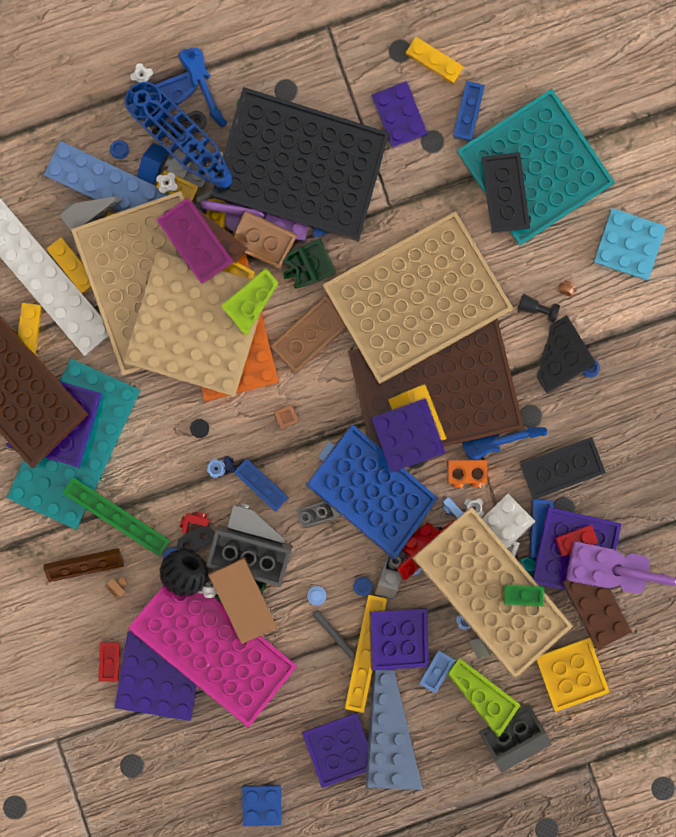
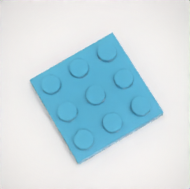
M612 208L593 263L648 281L666 226Z

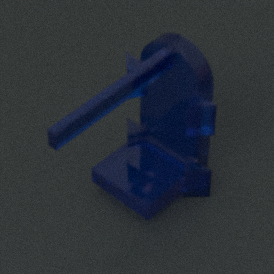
M225 456L223 462L226 466L225 472L227 474L235 471L237 468L232 463L234 462L233 458Z

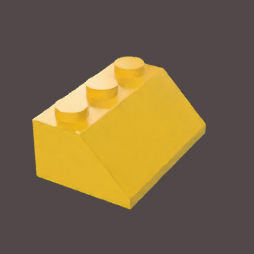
M425 384L388 399L391 409L394 410L426 398L441 440L446 439Z

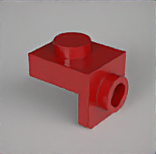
M195 512V515L187 513L186 517L182 516L180 528H183L182 533L188 532L190 523L208 527L210 519L206 518L207 514Z

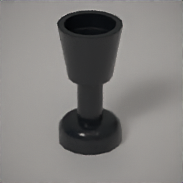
M523 293L518 306V312L535 314L537 311L548 315L547 319L549 322H555L560 309L559 304H553L549 308L538 304L539 301Z

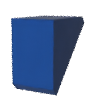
M152 143L142 155L137 177L155 185L157 176L160 174L170 153L164 147Z

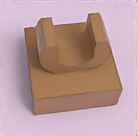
M121 577L117 582L111 578L105 584V587L118 600L125 593L122 588L128 581L124 577Z

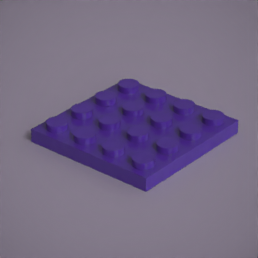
M61 382L89 415L45 458L80 468L102 393ZM8 442L7 447L13 448Z
M547 507L532 579L539 585L565 590L561 581L566 579L571 553L561 556L555 537L587 525H592L598 543L594 546L616 550L622 523Z
M128 631L114 708L191 721L197 686L131 631Z

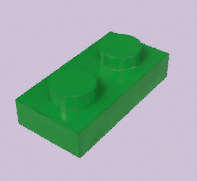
M504 584L503 604L544 606V587Z

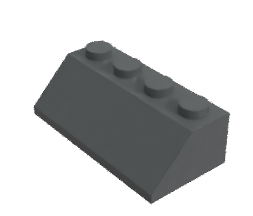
M218 525L206 566L220 569L239 559L245 558L255 580L281 587L293 545Z

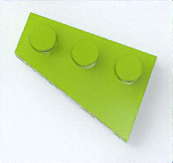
M265 268L224 302L221 307L247 336L279 283Z

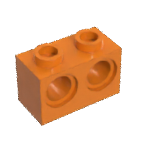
M487 460L447 461V484H452V487H463V484H471V487H482V483H487ZM456 468L462 471V477L458 480L452 476V472ZM475 468L480 469L482 473L481 477L477 480L472 477V471Z

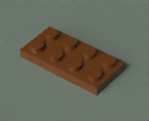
M566 579L561 581L597 650L631 632L609 588Z

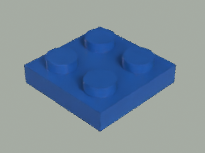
M281 785L242 786L243 826L282 825Z

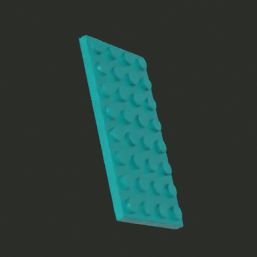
M70 358L60 381L102 393L80 468L44 458L35 468H31L23 460L6 498L73 529H78L86 509L62 494L72 477H75L94 491L96 490L141 390Z

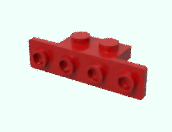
M455 520L451 521L441 531L427 522L410 537L401 550L409 558L397 567L404 581L420 569L419 565L413 560V557Z

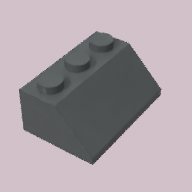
M529 704L516 711L500 737H497L490 727L479 732L501 773L552 745L547 733Z

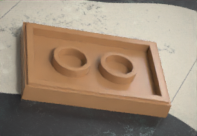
M244 210L232 236L248 248L245 252L246 254L281 269L284 263L283 260L290 251L297 234Z

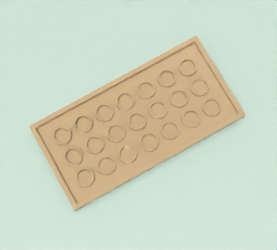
M472 507L466 510L413 557V560L513 678H517L573 627L545 593L544 606L503 604L504 584L538 586V584Z

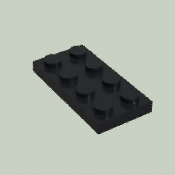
M520 152L482 157L491 234L530 229Z
M593 437L520 463L533 500L606 473Z

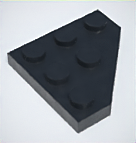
M567 315L551 324L549 328V336L544 347L540 370H538L537 379L546 394L551 393L597 365Z

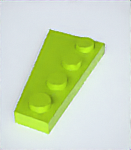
M458 658L447 675L495 735L500 737L520 707V704L462 659Z

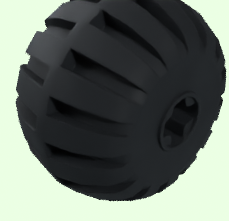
M179 549L171 552L163 559L160 567V579L169 592L172 591L173 594L181 597L191 596L199 592L205 585L207 566L198 554H194L190 550Z

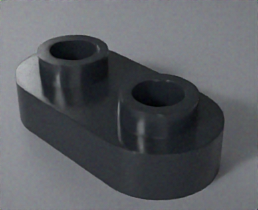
M192 111L186 114L193 122L196 119H200L201 122L197 126L201 130L205 128L207 120L204 113ZM185 117L179 122L185 129L192 125ZM172 122V126L178 129L179 127ZM171 131L172 136H173L174 138L178 139V138L175 136V134Z
M200 526L178 540V550L186 549L195 552L213 540L214 532L209 526ZM201 532L207 533L206 539L200 537ZM185 541H188L190 543L189 548L184 547L183 544Z

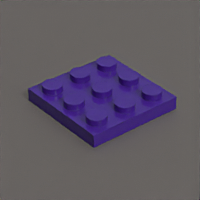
M426 398L371 418L391 472L446 453Z
M427 608L370 611L371 670L429 667Z
M357 712L302 732L322 788L367 771L368 742Z

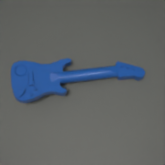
M199 48L182 50L179 52L178 58L190 75L192 87L195 88L198 81L210 109L209 115L220 127H224L227 121L223 118L220 109H217L205 81V78H210V74L205 68L202 51Z
M528 427L527 430L502 437L496 434L462 442L463 449L470 460H477L488 453L499 452L500 447L498 445L527 437L547 435V429L544 427Z

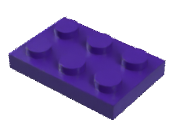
M407 81L371 95L384 130L389 132L388 140L392 149L428 135Z

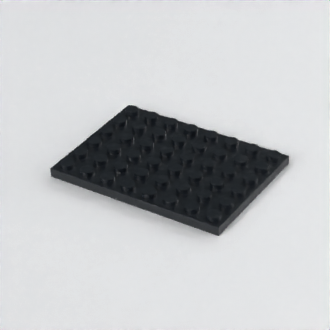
M243 87L223 154V159L232 174V183L227 188H220L214 185L211 197L359 242L389 132ZM218 172L217 176L222 179L224 176Z

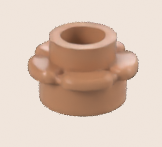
M565 280L559 284L558 291L565 296L572 297L574 292L577 291L573 282Z

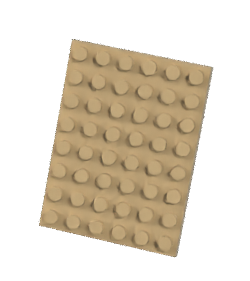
M181 191L71 229L123 376L143 369L123 363L157 251L183 259L156 221V219L184 200Z
M456 211L323 284L324 290L379 385L514 309Z

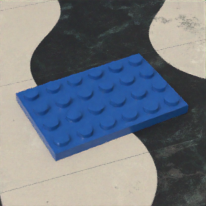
M353 424L348 427L306 483L308 488L392 559L398 556L438 499L404 468L391 472L383 450Z

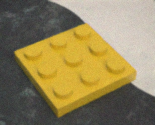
M590 637L545 652L536 659L555 712L610 693Z

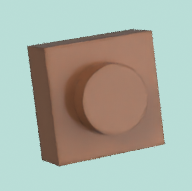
M292 404L274 411L281 430L299 423Z

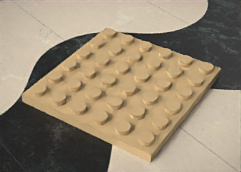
M157 251L123 363L236 396L260 314L246 336L221 305L251 280L221 271L204 284H201L184 259Z

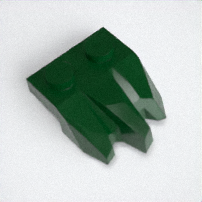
M321 238L288 252L283 260L284 264L291 266V268L283 273L284 279L296 278L297 281L294 283L295 289L315 284L337 273Z

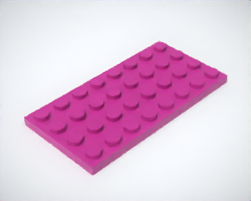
M163 585L128 627V630L247 728L250 727L297 667V665L261 636L241 644L224 606L214 597L206 598L204 594L198 592L191 596L181 597L173 594L172 591L169 592L167 587Z

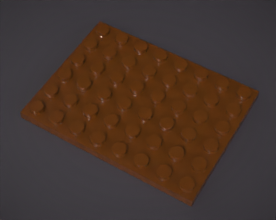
M498 319L380 385L360 350L348 351L368 438L381 449L382 446L371 418L392 410L388 399L424 384L446 436V439L442 440L444 447L524 428Z

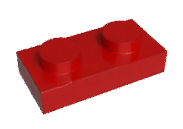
M587 525L555 537L561 556L571 553L573 541L589 545L598 543L592 525Z
M100 642L98 681L118 682L120 642Z

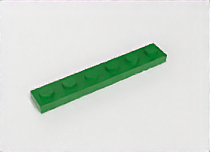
M72 477L62 494L159 557L170 542V539L75 477Z

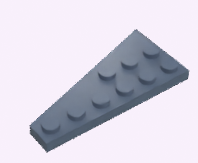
M374 670L365 787L423 790L395 671Z

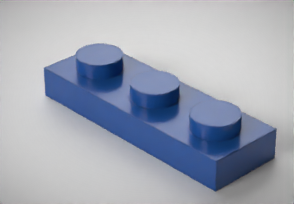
M466 81L453 138L466 141L472 140L485 85Z
M247 458L233 472L275 512L289 498Z

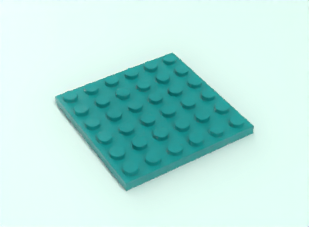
M553 89L548 90L456 151L485 196L486 191L481 158L520 152L530 229L510 231L518 246H521L615 184Z

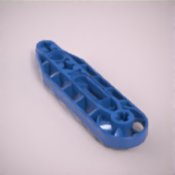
M139 82L130 87L125 97L126 109L190 174L220 188L230 186L232 174L217 145L156 85L151 82ZM146 87H151L150 94L145 90ZM159 95L160 100L154 101L151 96ZM171 104L179 111L174 117L167 111ZM183 117L192 124L187 129L179 123ZM169 118V119H170L172 122H174L184 133L181 134L176 128H174V127L172 126V124H171L170 122H167L166 119ZM163 122L178 138L177 140L161 126ZM152 124H155L160 129L156 136L148 129ZM196 129L205 136L200 142L193 136ZM165 136L173 142L169 149L160 141ZM209 142L217 150L214 154H211L205 148ZM177 149H180L186 155L182 161L173 154ZM195 150L199 151V153L201 154L199 157L194 152ZM219 158H221L223 165L218 161ZM193 161L199 169L195 172L188 169L186 165ZM208 161H212L209 167H205ZM219 172L224 177L221 179L216 173Z

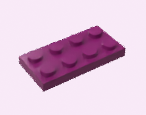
M186 198L156 219L201 284H204L233 263L231 257L189 198Z

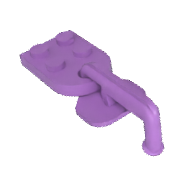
M203 200L200 204V211L206 214L207 210L226 213V226L232 231H235L244 210L296 233L297 237L295 240L306 241L308 226L229 202L226 204Z
M573 541L566 580L604 588H613L619 585L623 591L636 594L641 593L645 589L647 581L676 586L675 577L649 572L650 562L643 555L629 553L624 557L620 552L613 549Z

